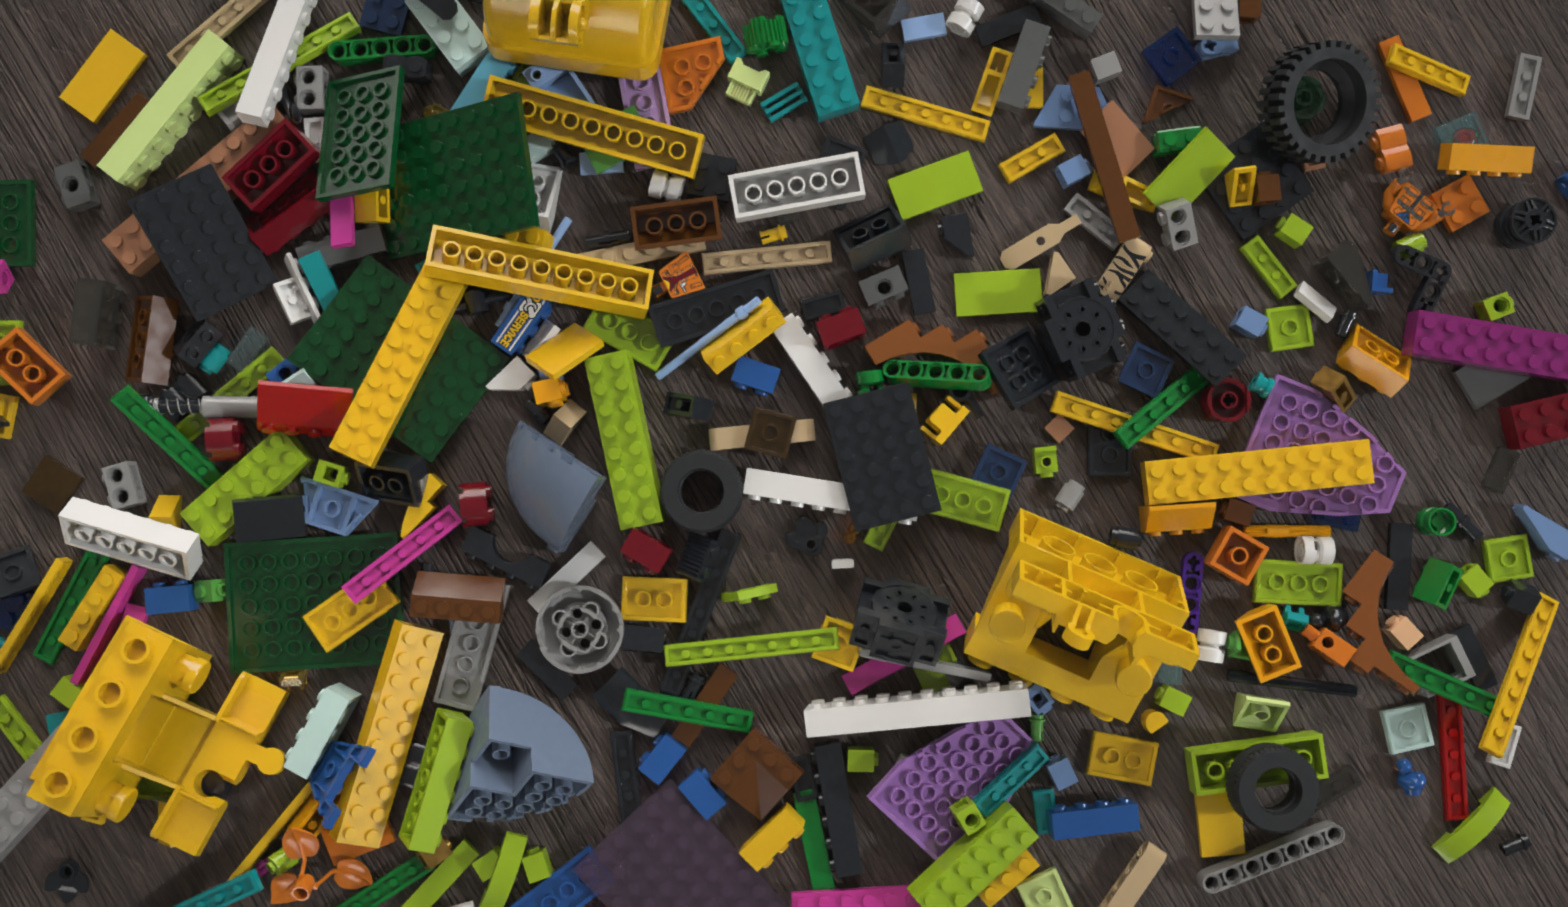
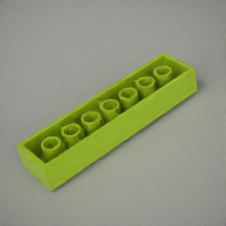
M625 349L585 359L586 372L620 530L668 520L660 501V482L632 351Z

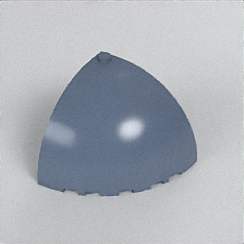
M519 421L511 437L506 457V479L511 499L525 523L548 543L547 547L555 553L559 551L565 552L598 500L594 497L603 485L606 477L574 458L576 455L523 421Z
M489 685L469 716V719L474 722V733L468 740V753L465 760H462L461 777L455 783L454 800L452 803H449L447 810L448 820L472 822L473 818H487V822H493V820H499L505 816L507 820L524 818V813L533 811L536 814L552 810V806L568 803V798L573 795L580 796L594 784L591 762L581 740L558 713L541 701L521 692Z

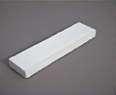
M590 541L527 601L539 613L549 597L563 588L577 585L606 556Z

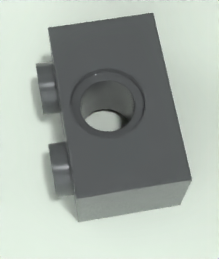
M75 160L53 168L56 175L54 180L62 193L61 201L67 209L79 213L102 205L87 163ZM78 183V187H77V189L74 191V190H73L74 185Z
M899 265L859 281L857 284L867 309L873 307L874 310L886 305L884 301L889 299L897 301L905 297L904 293L908 291V286ZM886 284L889 287V293L881 294L878 291V286Z

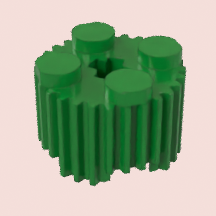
M775 15V19H765V16L754 17L749 20L750 24L742 26L745 48L748 54H755L756 58H765L768 56V52L782 53L788 50L789 42L783 16Z

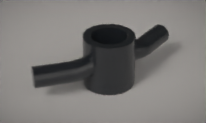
M484 289L466 292L463 295L465 301L459 303L454 314L467 310L469 316L487 313L490 311L488 304L510 299V295L508 292L485 295Z
M941 373L934 374L933 378L939 377ZM949 389L948 395L959 404L965 402L970 407L976 420L984 416L977 402L970 396L971 390H966L964 397L959 398L953 394L952 389Z

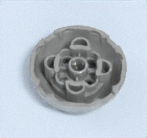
M575 585L563 588L547 599L539 611L535 631L539 648L552 665L565 672L584 674L602 668L614 658L623 641L624 622L619 607L609 595L591 586ZM575 609L582 611L580 618H576L573 615ZM594 620L601 622L599 629L593 628L592 622ZM581 624L585 625V627H584V628H585V631H584V632L579 631V629H578V626H579V625H581ZM564 628L571 630L569 637H565L562 634ZM582 639H588L590 646L584 648L581 645Z

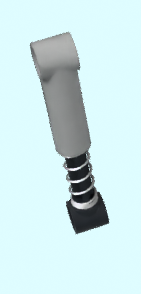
M140 394L161 415L164 413H170V415L174 413H180L181 415L185 413H191L192 415L200 413L204 418H257V396H203L201 400L199 398L198 400H189V398L187 400H178V398L176 400H167V398L166 400H161L151 394Z

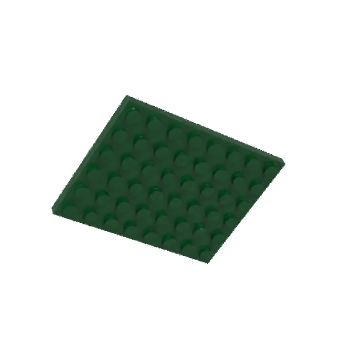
M521 93L507 94L400 124L395 186L390 189L389 198L390 223H384L389 248V260L395 261L427 253L433 224L492 237L540 227Z
M367 255L287 360L300 369L304 368L308 375L323 386L353 389V401L412 287ZM452 316L392 435L433 463L488 390L486 385L504 369L510 358Z
M399 532L223 543L230 674H241L243 671L257 673L381 665L394 619L404 621L402 570L387 580L400 603L328 653L325 652L302 616L342 589L341 586L400 542Z

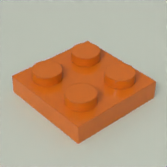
M1465 175L1428 196L1439 207L1438 211L1441 210L1442 204L1446 201H1450V204L1444 207L1446 212L1456 208L1453 215H1444L1441 220L1448 233H1452L1490 212L1470 175Z

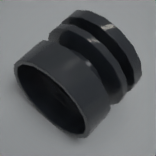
M1527 198L1503 208L1495 217L1493 232L1496 239L1503 246L1510 249H1522L1547 240L1555 231L1557 215L1553 206L1546 200Z

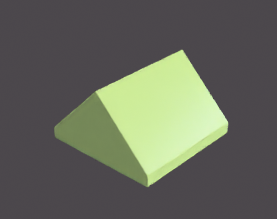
M1236 692L1232 724L1237 727L1276 732L1290 708V702L1275 697Z

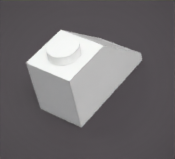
M516 356L486 387L492 391H524L525 389L528 391L532 388L531 383L537 382L536 379L539 376L522 358Z

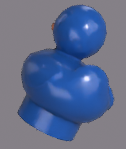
M1399 759L1396 765L1393 766L1399 772L1396 777L1398 785L1403 788L1405 795H1420L1422 788L1427 782L1425 775L1422 772L1411 771L1412 764L1408 759Z

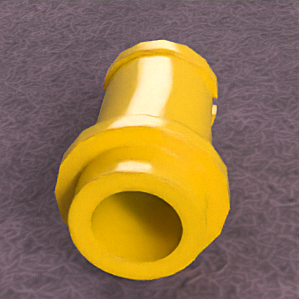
M778 224V227L759 231L760 237L770 236L761 239L763 245L781 239L784 241L785 238H788L785 225L780 226Z

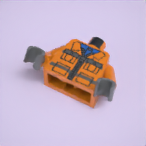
M1402 167L1399 170V178H1395L1383 193V211L1381 216L1388 221L1387 225L1383 228V232L1391 237H1394L1398 230L1405 234L1410 231L1417 233L1429 229L1441 221L1444 215L1451 216L1456 210L1454 208L1452 211L1446 212L1444 207L1450 204V201H1446L1442 204L1441 210L1438 211L1439 207L1409 183L1414 177L1413 171L1407 177L1402 176L1406 171V167Z

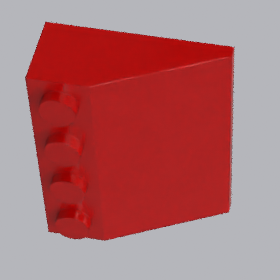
M258 380L257 430L267 434L284 432L286 435L291 436L308 434L310 437H321L322 435L334 438L352 403L353 389Z

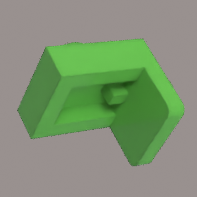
M225 578L194 581L195 603L226 600Z
M1234 630L1227 636L1225 645L1227 657L1250 660L1239 631Z

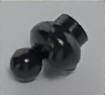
M1327 606L1322 610L1321 614L1314 613L1309 617V623L1314 628L1324 626L1332 632L1340 631L1349 621L1348 612L1343 608L1339 609L1337 606Z

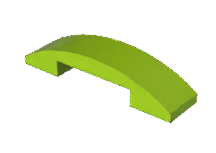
M1493 786L1478 800L1480 805L1451 834L1446 832L1432 846L1446 863L1449 864L1476 846L1491 832L1507 811L1510 802L1496 787Z
M506 831L499 849V857L489 884L484 890L479 907H504L523 857L528 839L527 835Z

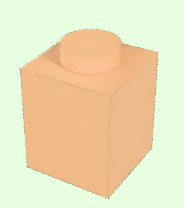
M1402 615L1391 616L1386 620V625L1381 629L1399 649L1407 651L1424 636L1406 616Z

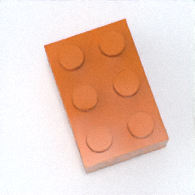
M15 327L0 340V375L31 405L40 406L73 377L26 330Z

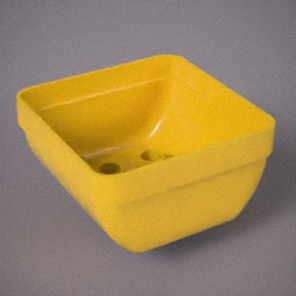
M483 0V35L490 54L501 61L642 81L653 77L659 68L671 0Z

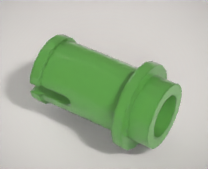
M1031 713V716L1028 717L1030 721V738L1032 741H1043V722L1046 721V718L1042 714Z

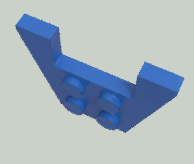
M331 741L309 780L314 799L318 800L320 804L318 812L324 818L321 822L324 828L332 830L342 812L333 800L341 792L347 775L353 771L354 763L356 762L359 766L367 768L377 751L375 748Z

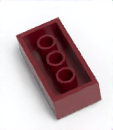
M1568 391L1497 408L1508 450L1525 449L1568 438Z

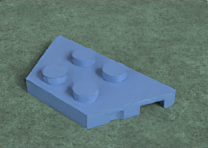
M1057 84L1035 120L1033 128L1080 131L1082 129L1069 85ZM1095 87L1101 109H1103L1107 103L1100 87Z
M301 476L300 479L301 483L304 484L305 496H302L305 506V523L343 536H348L379 503V500L323 484L308 477Z

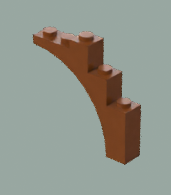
M908 319L867 344L863 349L874 367L890 359L920 354L938 356L956 363L982 364L978 354L988 348L986 345L988 340L983 332L979 333L976 329L954 342L952 339L955 337L949 327L945 328L943 324L920 338L919 334L921 331L915 322L911 323ZM984 375L978 376L980 380L984 379L985 377ZM992 380L991 386L988 389L992 395H995L999 390Z
M1374 549L1342 591L1343 596H1345L1344 600L1353 607H1356V605L1360 606L1346 624L1349 636L1357 641L1363 640L1349 660V663L1352 664L1350 668L1361 676L1364 673L1369 676L1375 669L1377 671L1376 675L1385 682L1391 680L1397 685L1395 688L1406 696L1408 694L1415 696L1420 686L1405 675L1394 662L1383 642L1379 629V597L1384 582L1394 567V562Z

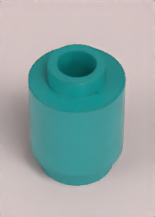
M217 342L200 362L199 368L209 375L212 372L217 374L230 358L229 354L231 351Z

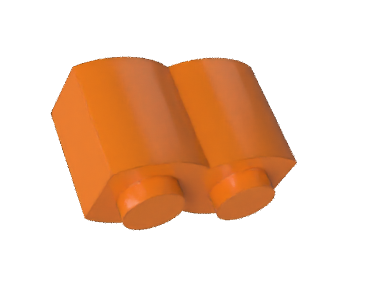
M1402 124L1378 129L1370 134L1369 146L1376 154L1374 163L1381 175L1399 171L1402 167L1407 169L1413 165L1411 151L1407 145V138Z

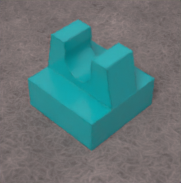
M1286 605L1283 608L1281 617L1287 630L1301 632L1309 623V615H1305L1304 608L1299 607L1296 612L1291 611V605Z

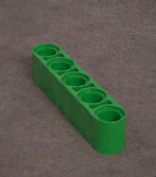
M424 34L341 40L332 42L328 47V55L338 65L343 67L383 64L384 56L390 54L400 55L404 58L418 56L426 60H432L437 57L439 51L432 38ZM431 44L427 51H422L424 45ZM408 45V51L402 53V47ZM388 47L384 54H380L382 48ZM361 49H366L365 54L358 56ZM344 50L343 56L338 58V52Z
M889 360L883 365V373L888 383L892 386L909 382L910 387L985 391L992 383L988 368L982 364ZM898 371L897 374L890 375L891 372ZM914 372H920L917 376H911ZM941 373L939 377L933 378L934 374ZM957 374H963L961 378L954 379ZM980 375L985 376L982 380H976Z

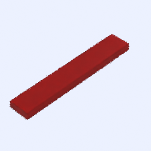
M1436 694L1444 820H1465L1469 816L1462 705Z

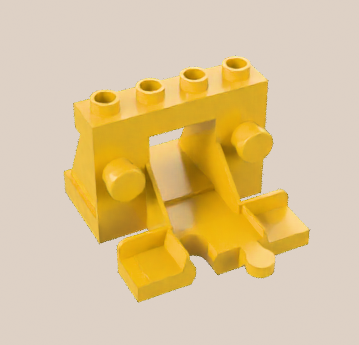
M1022 508L1019 509L1009 529V545L981 614L975 613L966 631L964 653L968 654V659L974 665L983 669H991L992 666H996L1007 671L1012 680H1022V683H1027L1028 687L1035 683L1049 689V694L1061 703L1071 704L1075 700L1089 706V710L1094 716L1107 722L1112 721L1114 718L1126 723L1130 721L1144 694L1151 688L1153 678L1162 663L1170 666H1180L1192 671L1200 657L1195 634L1182 629L1190 612L1181 576ZM1051 619L1052 633H1055L1058 625L1066 627L1062 634L1063 640L1070 646L1082 651L1088 650L1093 640H1096L1089 660L1034 637L1037 629Z
M126 615L29 777L35 781L26 796L69 817H106L118 823L128 815L134 806L138 796L136 788L143 777L175 789L152 828L150 837L160 839L193 856H200L228 806L227 801L217 796L209 797L204 794L201 789L203 777L207 773L215 771L223 780L237 785L242 781L251 763L256 764L264 774L276 775L282 772L286 762L284 758L285 753L277 748H266L262 743L290 692L243 671L236 680L218 714L211 712L187 699L190 694L198 691L205 682L211 669L210 659L213 655L134 617Z

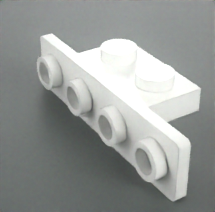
M287 253L284 262L292 278L274 283L272 286L290 325L312 319L313 323H315L320 317L318 301L314 296H311L309 292L310 286L306 277L302 278L297 258H293L291 253Z

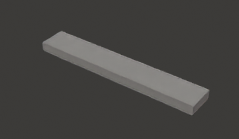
M858 647V653L861 657L898 664L869 656L870 649ZM940 660L937 661L935 667L919 662H914L913 665L914 668L990 682L991 673L988 670Z

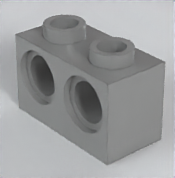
M322 65L296 66V74H294L293 80L297 87V95L294 96V104L304 115L324 114L329 71ZM314 76L313 82L307 84L308 78ZM315 97L314 103L308 105V100Z
M1181 197L1158 205L1159 213H1157V220L1162 226L1163 233L1161 234V239L1164 246L1176 251L1198 243L1190 201ZM1177 210L1176 216L1171 219L1172 213ZM1181 231L1180 236L1175 239L1177 232Z
M124 461L101 468L103 473L102 481L107 487L109 494L107 497L108 503L113 509L125 510L148 503L136 461ZM119 471H121L122 473V479L120 481L117 478V474ZM125 492H127L128 499L126 502L123 499V494Z

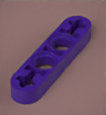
M1187 552L1181 559L1180 576L1186 599H1192L1194 602V608L1189 611V615H1193V618L1188 617V624H1191L1192 628L1187 631L1196 634L1199 624L1204 561L1199 553ZM1192 555L1197 560V564H1193L1192 571H1197V575L1192 573L1186 574V570L1191 571V564L1187 561L1192 559ZM1189 577H1193L1196 580V586L1193 589H1188L1185 586V581Z

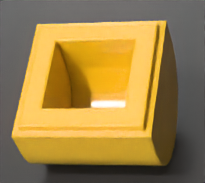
M1147 709L1140 717L1142 726L1149 733H1154L1168 723L1166 716L1156 709Z

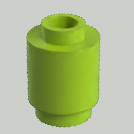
M1420 232L1416 234L1411 233L1392 244V248L1403 244L1422 252L1427 248V240ZM1400 251L1398 254L1401 258H1411V256L1403 253L1405 251Z
M282 847L267 857L268 863L266 867L272 875L280 876L296 865L299 859H290Z

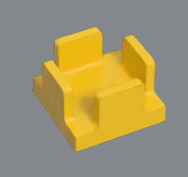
M949 395L944 398V401L956 411L953 412L942 403L925 420V423L936 431V435L924 425L920 427L921 432L936 446L942 445L970 412L965 406H961Z
M826 615L821 628L838 627L840 649L813 652L811 657L853 672L859 657V646L849 644L853 623Z

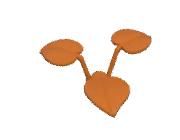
M289 828L283 836L282 847L290 859L302 857L301 871L298 878L291 872H284L280 876L275 875L271 881V904L305 901L309 898L312 890H317L319 885L332 874H335V882L344 889H359L364 886H371L373 882L369 869L361 861L354 858H344L338 861L337 869L333 868L315 883L312 875L305 874L307 857L317 854L320 847L319 840L309 831Z

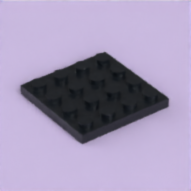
M1265 121L1227 146L1235 158L1204 189L1241 241L1314 192L1296 164L1288 160L1289 157L1283 158L1280 156L1281 151H1274L1271 146L1275 142L1266 141L1265 137L1270 133L1262 132L1260 127L1266 124ZM1256 165V176L1257 173L1271 171V174L1279 173L1282 200L1269 205L1253 206L1252 202V205L1229 207L1224 175L1230 170Z

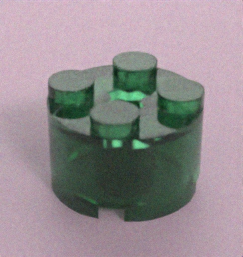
M1303 75L1295 92L1294 111L1298 125H1303L1320 113L1326 102V95L1321 88V83L1311 76Z

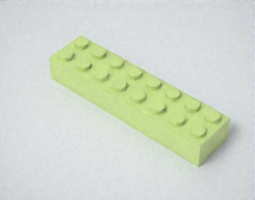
M208 29L97 166L114 180L137 191L139 188H142L150 174L160 167L163 158L173 151L176 142L187 134L190 125L200 118L204 108L196 97L228 80L234 71L240 69L245 58Z

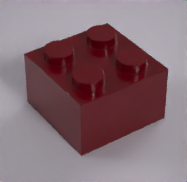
M851 306L844 307L834 316H831V313L820 316L815 324V330L824 352L864 338L866 334L858 307L853 309Z
M636 527L632 529L620 552L624 554L622 556L624 559L633 564L634 562H639L643 565L642 569L653 575L655 572L657 574L662 572L675 549Z

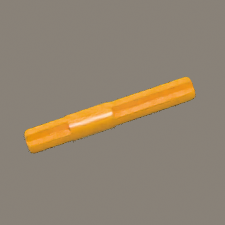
M1250 525V527L1243 526V533L1250 537L1266 538L1331 536V527L1329 525Z

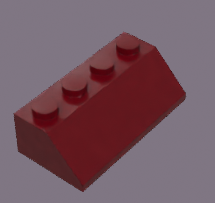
M284 118L221 178L252 211L262 213L320 158V150L287 118Z
M314 169L295 181L262 213L254 211L244 218V222L249 229L250 238L267 256L272 252L279 251L283 244L289 240L297 238L301 231L316 224L323 215L330 214V201L319 202L315 199L318 174Z

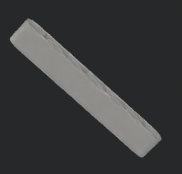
M1323 820L1248 850L1246 854H1238L1203 868L1197 873L1196 879L1206 892L1211 894L1218 893L1338 845L1344 840L1345 832L1336 823L1330 820ZM1334 828L1333 835L1328 837V831ZM1314 836V841L1308 845L1309 837ZM1294 844V849L1287 853L1288 846ZM1273 852V858L1267 861V855ZM1253 860V866L1250 869H1246V864ZM1233 868V874L1226 877L1227 870ZM1213 877L1212 883L1205 885L1206 879Z

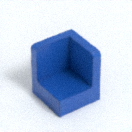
M1374 269L1363 273L1361 294L1382 297L1392 294L1393 288H1387L1388 274L1378 273V270Z

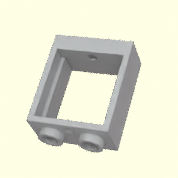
M1442 635L1402 654L1411 659H1416L1444 646L1456 671L1449 674L1450 676L1461 681L1476 676L1457 635ZM1421 687L1417 694L1427 698L1436 695Z

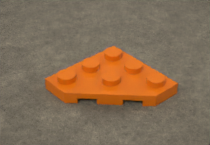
M720 36L662 49L660 68L670 115L691 111L725 61Z

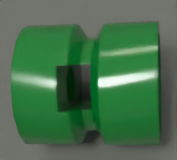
M883 370L857 372L856 383L860 387L857 393L870 392V386H873V391L882 389V384L884 383Z
M1428 507L1418 512L1415 524L1419 532L1425 535L1446 536L1455 530L1457 520L1455 514L1448 508Z

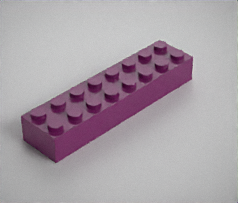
M1424 310L1407 313L1401 351L1403 356L1568 383L1567 334Z

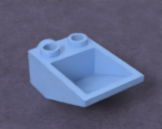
M532 65L522 72L533 87L595 104L574 71ZM537 72L541 73V77L539 79L533 78L534 74H536Z

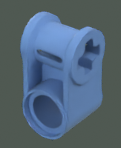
M1201 40L1194 48V55L1198 60L1206 61L1220 56L1231 55L1239 51L1240 48L1238 41Z

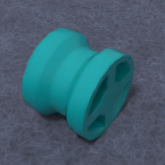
M1259 371L1249 383L1248 390L1250 392H1257L1259 397L1264 399L1273 389L1275 380L1264 377V374Z

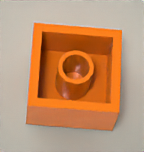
M1223 525L1203 561L1205 565L1238 584L1248 586L1267 554L1269 547L1233 526Z

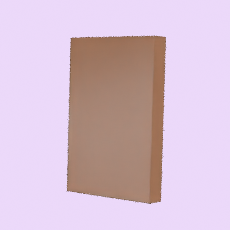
M1111 100L1102 109L1122 176H1127L1155 148L1119 106ZM1082 128V129L1080 130V133L1085 137L1084 131H1083V128Z

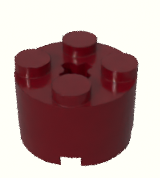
M1225 378L1216 388H1213L1210 384L1204 387L1200 397V406L1204 416L1213 422H1233L1241 419L1250 409L1251 394L1241 381L1234 378ZM1223 398L1228 399L1227 404L1223 402Z
M218 417L206 420V422H210V426L205 427L204 431L206 452H211L212 457H208L211 462L240 460L242 455L247 454L246 443L242 442V434H245L244 421H239L236 417Z
M486 481L459 484V488H463V492L459 494L461 519L466 518L467 521L463 523V527L491 524V520L495 519L494 506H490L489 498L493 497L492 484L487 485Z

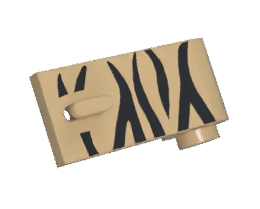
M1139 238L1123 242L1118 249V253L1097 282L1100 293L1104 296L1109 294V297L1113 298L1116 303L1142 263H1147L1152 257V246Z

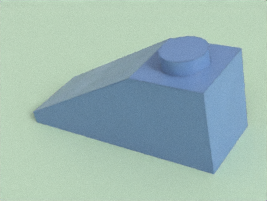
M1514 505L1512 507L1513 511L1538 549L1546 553L1545 557L1554 562L1559 560L1568 561V530L1526 505Z

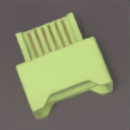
M737 57L727 76L730 84L726 91V96L751 107L755 96L762 95L769 81L770 72L767 70L758 72L743 65L742 59Z

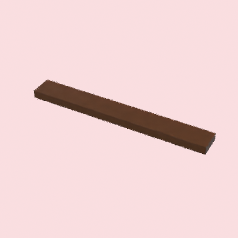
M1087 70L1068 76L1067 80L1118 244L1140 238V231L1090 71Z

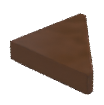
M1155 84L1142 124H1146L1191 102L1193 96Z

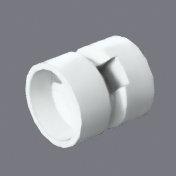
M958 0L954 7L955 11L951 12L945 25L953 33L968 38L975 27L974 22L979 20L984 7L977 0Z
M655 169L650 181L648 196L656 199L665 197L666 202L681 200L685 186V177L675 174L670 177L668 172Z
M1298 536L1296 538L1294 556L1298 564H1314L1315 562L1317 565H1330L1333 563L1336 549L1332 537L1317 536L1314 539L1312 536Z
M1198 628L1197 641L1200 642V645H1198L1200 652L1198 660L1223 663L1225 651L1222 649V646L1226 645L1227 632Z

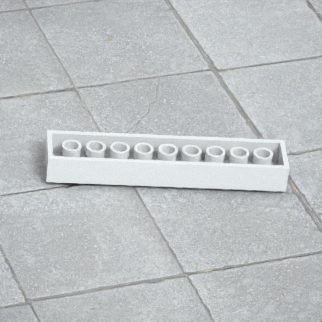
M1011 680L1008 685H1000V682L987 683V687L969 684L964 686L965 689L957 690L955 686L943 687L942 691L936 692L929 688L922 689L920 693L912 694L911 691H901L896 696H890V693L876 694L877 697L868 698V695L855 696L854 700H846V697L833 698L832 702H825L824 699L812 700L811 704L804 710L806 736L810 738L1030 717L1031 707L1027 683H1022V680Z

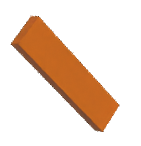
M1399 35L1379 42L1376 47L1410 124L1431 115L1432 112L1418 79L1385 65L1391 45L1397 43L1403 46Z

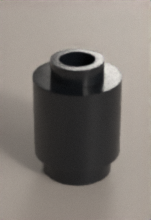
M1111 527L1108 542L1116 548L1136 550L1137 546L1140 547L1142 544L1143 535L1136 528Z

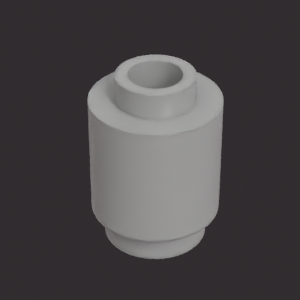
M1072 479L1068 483L1065 482L1054 499L1057 502L1056 507L1066 513L1068 510L1073 512L1084 495L1085 487Z

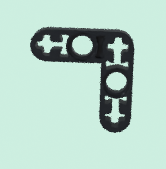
M1403 244L1394 246L1390 252L1391 260L1424 276L1408 306L1407 313L1416 311L1417 308L1432 312L1451 276V266L1447 262L1411 246ZM1405 251L1403 253L1411 256L1410 260L1406 258H1401V256L1398 255L1399 252ZM1420 257H1424L1426 260L1425 266L1418 269L1416 262ZM1437 268H1441L1443 273L1439 274L1436 272ZM1431 279L1439 281L1438 284L1435 282H1431ZM1432 285L1434 293L1432 296L1426 297L1425 289ZM1420 300H1426L1428 301V303L1425 304L1424 302H1420Z

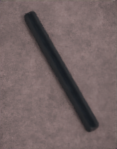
M1230 669L1226 675V679L1229 682L1356 697L1358 687L1351 684L1278 676L1260 683L1254 672Z

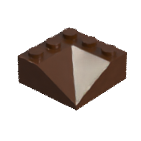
M756 726L710 779L732 799L762 820L805 770Z

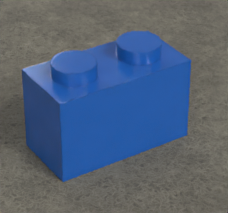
M741 356L737 360L731 381L735 382L734 386L747 390V387L755 389V394L767 397L768 394L773 395L781 369Z
M188 580L174 581V586H167L166 582L152 583L153 588L144 589L146 615L199 609L198 603H195L194 584H188Z
M668 731L664 736L660 733L652 743L655 746L649 753L646 750L639 759L641 764L638 769L658 786L687 750V746L672 737Z
M698 766L679 783L678 789L707 821L727 803V798L725 797L727 794L710 779L712 775L707 769L704 768L702 770Z

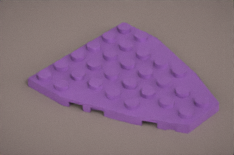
M1276 374L1274 376V387L1265 398L1244 451L1369 439L1375 483L1234 498L1263 510L1328 516L1390 513L1407 472L1399 464L1395 463L1390 453L1385 452L1377 443L1378 440L1352 417L1349 418L1344 414L1340 407L1332 404L1319 390Z
M1011 718L968 722L956 727L897 762L868 793L867 797L936 861L965 834L948 807L966 795L973 799L1030 746L1032 739ZM1012 795L1006 800L1007 802L1010 801ZM971 814L966 817L965 821L970 819Z

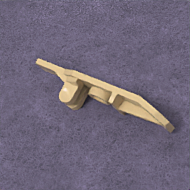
M1077 214L1060 224H1047L1002 251L1000 260L1006 269L1014 270L1060 243L1066 232L1082 222ZM1039 237L1044 238L1045 243L1043 245L1037 244L1036 240Z

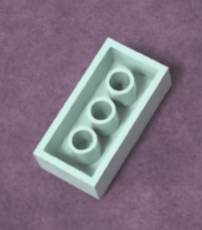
M405 0L406 5L461 78L481 63L489 50L483 33L458 0H454L457 3L458 12L451 20H442L419 0Z
M340 682L332 686L330 685L326 689L323 688L316 699L319 702L315 708L309 711L306 720H308L307 724L298 731L295 737L297 740L295 746L291 747L284 757L286 762L283 767L306 780L310 778L331 741L339 739L362 694Z

